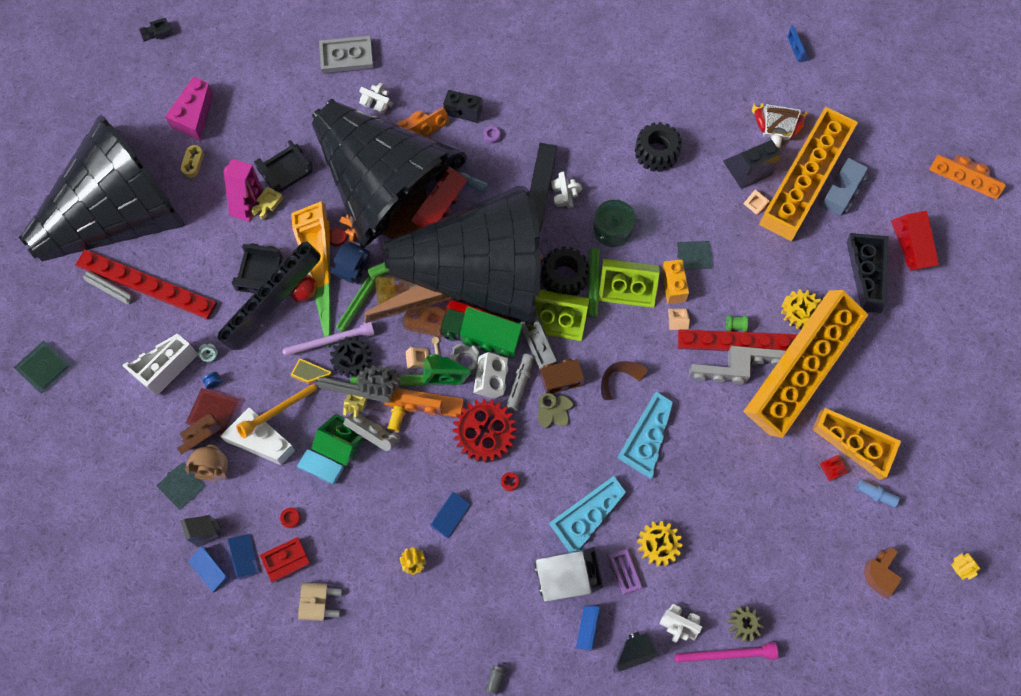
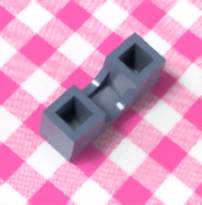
M848 158L836 178L846 188L832 185L821 207L839 216L843 211L847 212L852 204L849 200L851 197L855 198L860 190L857 188L858 184L862 185L867 178L865 172L868 167Z

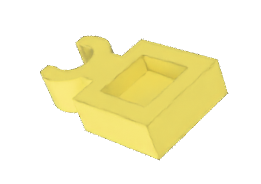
M266 187L257 199L259 205L254 206L252 209L253 215L261 211L262 213L259 216L264 220L267 217V211L273 212L282 201V194Z
M348 394L344 400L343 415L346 416L347 413H354V417H357L359 411L364 410L368 398Z

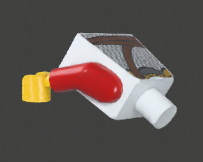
M753 103L752 112L755 114V120L760 131L763 132L764 137H770L778 149L781 147L782 140H789L798 134L803 128L805 117L808 114L807 112L800 114V109L766 105L763 110V103H761L760 107H756L755 103Z

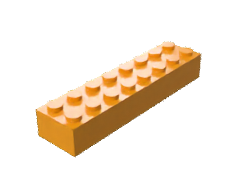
M828 107L824 108L759 223L760 226L792 242L855 129L857 121Z
M829 290L743 412L768 435L783 438L863 324L868 314L844 290Z

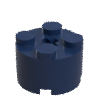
M347 240V245L343 244L334 258L333 262L336 263L335 268L331 267V274L351 284H358L363 276L361 271L363 268H368L371 263L369 250Z

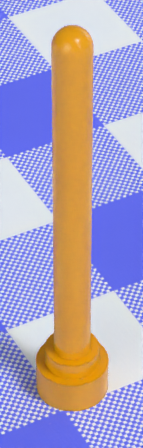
M311 384L252 421L240 422L236 425L238 434L246 439L253 434L257 426L317 390V386Z

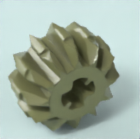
M738 606L736 612L731 611L729 613L733 619H728L727 623L733 626L728 628V631L732 632L735 630L734 639L741 635L740 640L744 643L747 639L753 642L754 636H761L758 630L763 629L764 625L758 622L763 618L762 616L755 617L756 609L750 613L749 606H745L744 609ZM744 620L748 621V627L743 628L744 623L742 621Z

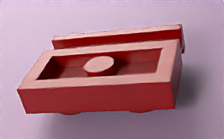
M299 537L291 539L260 555L271 583L311 565Z

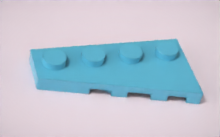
M658 392L653 394L617 456L619 460L650 479L653 477L654 466L658 459L664 429L667 425L673 403Z
M612 476L549 522V525L569 552L579 550L626 492L617 479Z

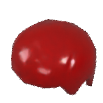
M306 275L291 291V298L296 302H308L317 292L315 279L310 275Z

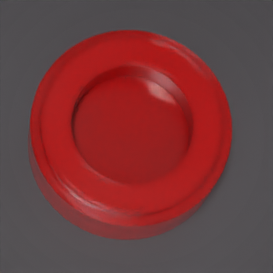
M333 228L330 230L331 245L341 246L346 242L347 237L343 229Z
M287 508L281 513L280 522L284 527L293 529L300 524L301 514L295 508Z

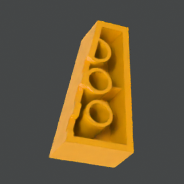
M827 408L819 412L812 429L879 480L887 478L901 443L900 440Z

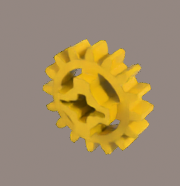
M799 289L797 294L792 291L789 296H786L781 305L784 308L781 314H786L784 321L790 320L789 326L795 324L797 330L800 326L804 327L810 315L818 307L821 299H815V293L809 295V290L802 293L801 289Z
M660 521L658 526L655 522H652L651 528L646 525L644 527L645 532L641 531L639 533L642 539H638L637 544L642 546L638 548V552H644L642 559L648 557V564L655 561L656 567H659L661 562H663L664 566H667L668 560L672 563L676 560L673 555H680L677 549L682 548V544L678 543L681 536L675 535L677 529L671 530L670 523L665 527L663 526V521ZM654 531H662L660 534L657 535L652 533ZM668 535L670 536L673 544L669 542ZM663 536L662 546L656 551L657 542ZM646 542L650 544L651 553L647 548ZM660 553L669 554L665 557H658Z

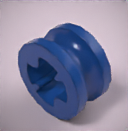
M211 372L202 378L208 390L222 384V379L219 378L218 372Z

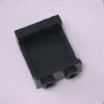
M291 140L288 141V148L267 161L263 162L260 158L254 161L258 172L271 189L278 193L312 173V162L307 156L304 157L302 155L303 152L298 144L294 145Z
M255 243L243 244L244 255L238 277H233L232 281L235 291L255 293L280 266L282 254L274 246L263 247Z

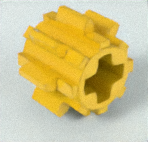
M411 547L409 549L406 548L402 552L400 562L403 571L411 575L421 573L424 565H426L423 551H420L419 548Z
M961 553L953 559L955 562L951 564L962 580L966 578L971 580L978 575L977 571L981 569L969 553L966 555Z

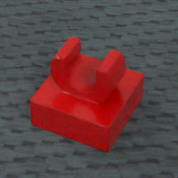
M839 455L819 464L829 482L848 473Z

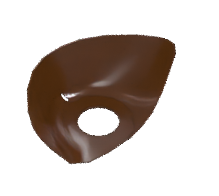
M630 361L613 363L605 370L602 377L601 395L603 399L613 400L608 385L612 372H624L640 381L648 369L644 365Z

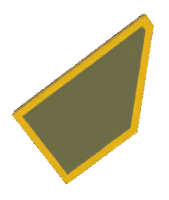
M300 358L291 373V377L307 384L316 382L319 377H330L332 375L331 371Z

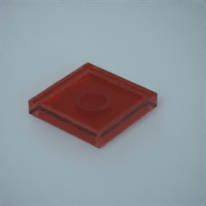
M201 388L186 424L191 426L207 414L212 413L222 428L215 434L222 435L228 427L239 400Z

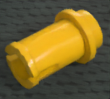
M394 406L390 411L392 415L387 429L399 432L403 416L406 413L404 408Z

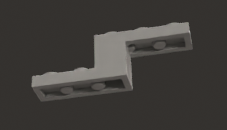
M731 346L728 351V367L692 364L689 369V377L694 378L696 381L713 379L716 383L732 381L733 384L741 385L750 378V361L755 365L771 363L772 366H776L786 351Z

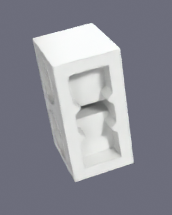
M490 352L479 356L473 393L493 399L502 396L506 389L505 377L508 372V358Z

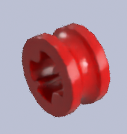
M512 472L505 473L501 478L502 488L509 492L517 489L519 485L518 476ZM506 478L515 479L516 482H513L514 486L505 485Z

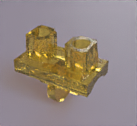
M375 277L378 305L396 296L395 277Z

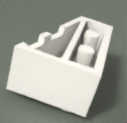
M178 334L156 345V349L147 354L142 353L139 355L140 358L130 364L127 362L122 365L155 396L198 356L195 349Z
M250 408L220 436L228 444H232L279 465H282L295 452L292 445L266 422L257 426L252 435L246 439L242 438L237 432L236 425L242 421H252L258 417Z

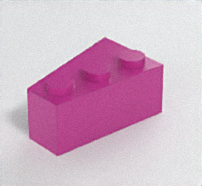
M193 77L165 116L171 128L200 141L214 95L208 82Z
M231 159L229 165H226L224 169L229 215L250 222L253 215L252 209L258 205L257 199L262 194L263 189L253 165Z

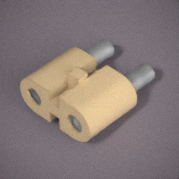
M302 582L298 620L324 621V617L339 618L340 610L325 609L327 595L341 596L342 589L328 588L327 584Z

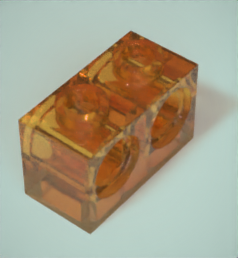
M426 306L405 313L403 320L404 330L441 338V326L446 311L439 307L430 308ZM420 315V318L412 319V316ZM432 319L439 320L437 323H430Z

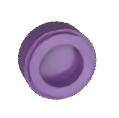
M495 126L487 127L483 132L484 140L491 144L497 143L501 138L500 129Z

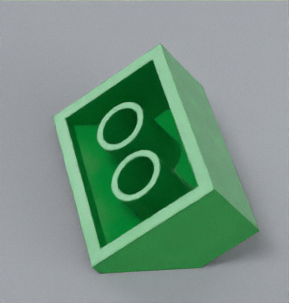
M467 307L460 331L462 343L470 347L473 345L478 346L484 352L491 353L493 351L499 353V356L514 359L522 339V325Z

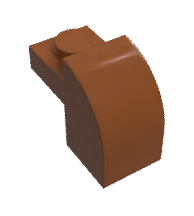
M892 547L886 550L881 549L875 559L872 558L866 562L864 568L867 583L884 598L893 594L902 579L888 569L898 553Z

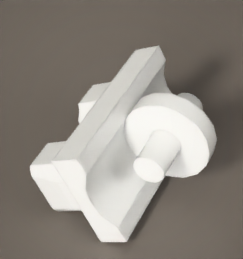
M385 84L372 85L371 90L375 92L361 87L359 91L362 94L359 102L361 105L369 108L374 100L377 102L374 110L381 114H384L388 107H392L393 103L390 102V99L382 96H387L389 93L385 90Z
M561 172L559 173V178L551 181L554 192L562 190V194L554 196V203L557 207L567 206L568 209L574 208L572 196L574 198L578 197L582 186L580 183H576L575 179L570 180L569 183V179L565 178V173Z
M672 604L669 610H666L659 624L668 628L667 632L673 634L672 641L677 642L679 637L687 640V638L695 640L702 628L700 626V616L690 613L687 619L680 616L681 607Z

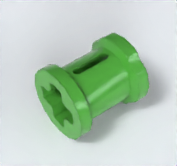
M743 315V317L726 316V331L742 330V332H747V315Z

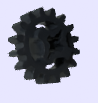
M346 336L344 342L340 339L338 340L339 346H332L335 352H330L332 357L330 362L334 365L335 371L339 370V375L342 376L346 373L347 378L351 374L357 377V373L364 371L365 367L370 368L367 362H372V357L370 356L372 352L371 349H368V343L363 344L362 338L356 341L355 336L352 337V340H349ZM350 351L353 354V362L349 359Z

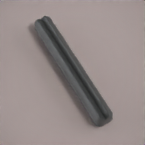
M319 377L317 382L318 387L386 403H390L392 399V394L389 393L386 396L379 394L378 397H375V394L369 396L368 392L362 393L361 389H358V384L326 377Z

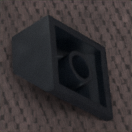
M640 631L628 635L629 639L623 644L612 669L613 673L649 662L659 656L647 633L641 635Z

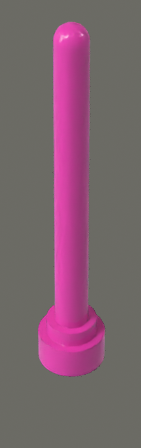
M768 642L760 648L679 653L675 655L674 659L676 662L763 656V658L768 660H777L778 649L775 642Z

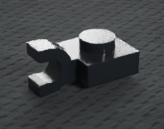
M166 17L149 22L150 27L139 28L144 42L152 39L153 36L156 39L172 35Z

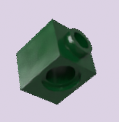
M451 309L447 310L441 326V335L449 341L460 340V331L465 313Z

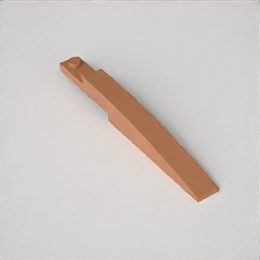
M416 286L366 311L365 322L376 321L454 298L421 286Z

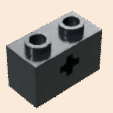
M448 90L443 102V108L448 116L478 123L482 111V97Z

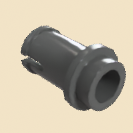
M493 665V668L489 670L491 674L485 691L498 695L502 678L506 674L504 673V668Z

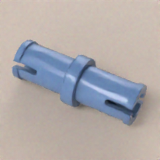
M863 479L856 486V491H860L872 497V500L883 502L892 508L896 507L899 502V496H895L883 490V487L872 485Z

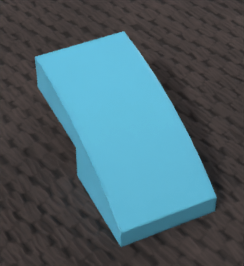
M306 450L297 465L299 469L335 485L344 469L340 464L310 450Z

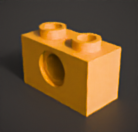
M664 261L661 274L667 304L686 302L689 290L683 261Z

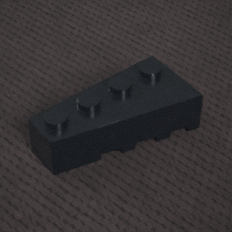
M850 233L847 247L861 308L866 312L882 313L886 304L889 236Z

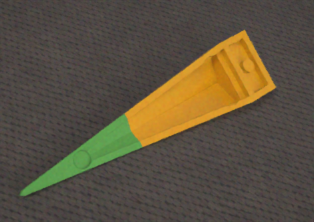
M320 201L291 213L292 228L298 245L302 242H309L321 254L320 261L308 275L312 276L317 283V292L314 297L324 337L331 335L330 231L326 204Z

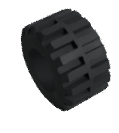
M654 122L651 123V126H644V129L640 130L636 141L635 157L638 159V163L640 165L643 163V168L645 169L650 167V171L653 172L654 169H657V172H661L662 168L665 171L669 169V166L672 168L678 160L682 146L679 132H675L676 129L674 127L670 128V125L667 123L663 125V122L658 124ZM660 143L667 149L655 150L650 144Z
M563 246L561 250L555 248L554 253L551 251L548 253L542 265V280L544 287H547V291L568 295L575 293L577 296L580 294V289L584 290L585 284L587 285L589 262L588 260L586 261L584 254L580 255L581 251L578 249L574 251L573 247L566 249V246ZM567 266L572 268L576 274L569 278H563L557 275L555 270L559 267Z

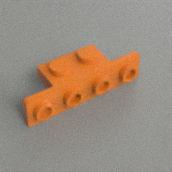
M440 108L429 116L421 110L414 112L409 118L399 121L396 125L427 137L450 123L446 110Z
M938 154L929 169L934 173L994 199L999 197L1006 186V183L989 176L990 169L987 165L973 162L964 155L959 156L956 154L954 160Z
M398 388V391L393 390L390 403L384 402V405L388 407L399 406L410 412L419 411L428 415L437 414L457 418L456 414L462 413L461 408L463 407L464 400L462 398Z

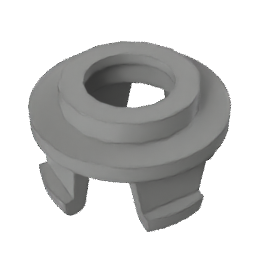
M461 343L456 344L452 348L453 351L449 359L458 363L461 356H469L472 359V365L467 368L471 370L470 375L474 374L477 371L478 357L480 356L478 349L474 345L470 347L463 346Z

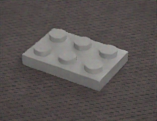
M370 36L319 41L322 73L373 68Z

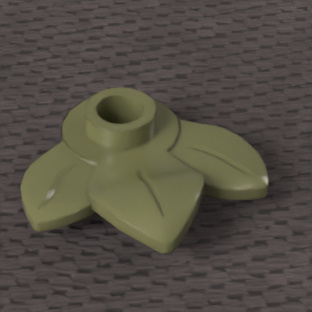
M551 393L541 395L538 401L540 410L537 414L540 425L543 428H547L553 422L559 426H567L568 415L566 410L570 409L573 403L565 396L556 397ZM550 400L552 404L546 406L544 402Z

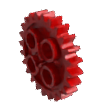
M483 398L482 404H479L476 399L474 406L468 402L467 410L463 407L461 408L463 415L456 414L459 421H453V424L458 427L452 429V433L458 434L453 437V440L460 441L456 447H463L461 454L463 455L468 452V459L474 455L476 462H478L480 457L483 458L484 463H486L488 457L494 462L495 455L501 459L500 452L507 454L506 446H513L509 440H515L516 438L511 434L516 432V428L511 427L515 424V420L509 421L512 413L505 414L507 407L500 409L501 403L499 402L495 406L493 405V399L490 400L489 404H486L485 398ZM478 413H483L486 419L479 422L475 419V416ZM493 415L494 418L488 426L489 433L485 432L479 445L475 446V442L481 435L480 428L484 429L490 416ZM499 422L503 425V429L495 431L492 425ZM468 430H474L477 435L475 438L469 439L465 434ZM484 440H492L494 443L493 447L485 448L483 446Z

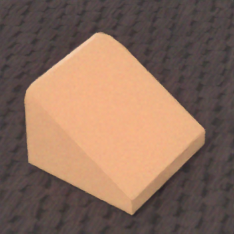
M754 190L743 204L758 215L770 201L757 190Z
M668 309L669 329L688 330L690 319L687 309Z
M410 347L406 351L407 369L423 367V361L426 356H429L428 348Z

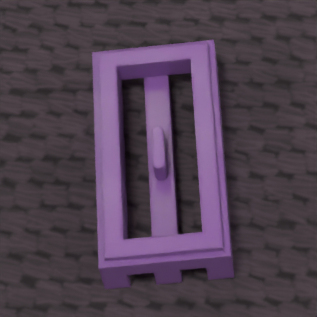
M628 549L608 556L623 595L643 588ZM622 555L626 556L627 562L629 564L630 570L632 572V575L637 586L633 587L631 583L630 577L628 575L627 569L622 559ZM616 557L618 558L624 577L628 584V589L625 588L619 569L615 562L614 558Z

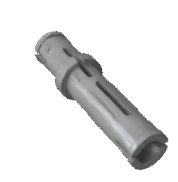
M524 354L521 365L516 370L515 374L517 376L506 405L508 410L518 411L519 403L527 380L531 377L530 371L535 360L531 355Z

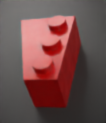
M449 167L411 221L422 228L430 223L439 221L442 216L446 217L451 210L449 205L451 203L454 205L460 197L458 193L468 179Z
M927 210L905 214L891 220L905 257V263L910 271L939 265Z

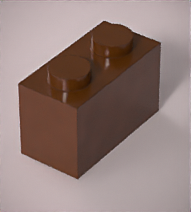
M566 359L560 364L554 365L550 363L540 368V377L546 394H554L584 385V377L578 359Z

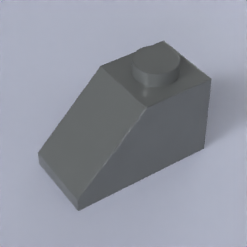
M210 515L180 520L186 540L196 547L220 538L219 531L222 530L218 519L215 520Z

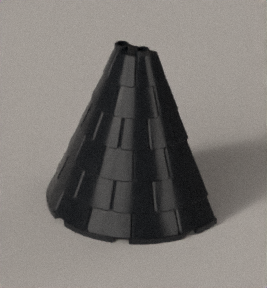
M330 99L321 110L317 109L312 114L314 118L312 121L313 129L321 145L327 165H329L335 185L338 187L352 228L355 230L358 242L363 248L367 247L390 227L394 211L435 177L439 182L449 167L457 171L467 160V155L460 148L447 145L444 142L360 112L355 108L336 102L334 99Z
M100 115L96 118L90 131L84 137L62 175L60 174L51 192L46 196L37 214L33 216L22 235L19 236V239L25 246H30L28 251L34 259L39 257L43 262L68 254L82 252L84 249L90 250L146 235L161 233L162 231L177 229L185 224L145 167L143 168V165L116 129L110 125L107 119Z
M516 186L502 194L495 195L481 203H476L458 213H453L411 233H406L390 241H384L383 252L387 253L385 269H388L390 276L434 292L442 293L457 300H465L506 317L511 316L527 324H532L536 312V305H534L535 296L539 295L541 251H537L540 232L534 200L529 198L530 191L525 186Z

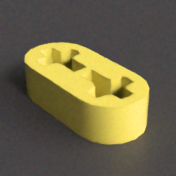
M189 146L185 152L181 164V171L185 177H195L199 172L204 157L203 151L199 146ZM192 164L193 169H190L188 172L186 169H189Z

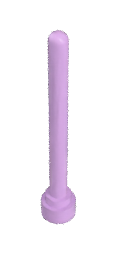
M363 322V325L356 329L284 348L283 354L290 355L334 343L339 339L344 340L346 336L348 338L359 335L370 337L374 335L371 322Z

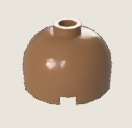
M207 445L191 453L185 470L189 475L190 471L195 473V478L216 481L214 477H222V480H224L228 471V460L225 454L218 450V447Z

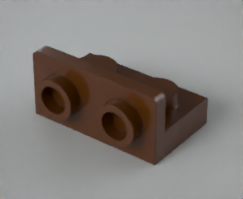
M207 414L180 433L183 438L181 440L183 444L177 449L181 455L222 429L213 414Z

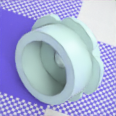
M203 344L199 347L198 356L205 362L214 360L218 354L213 344Z

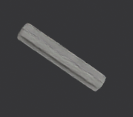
M87 271L83 276L86 282L126 304H130L134 298L132 294L91 271Z

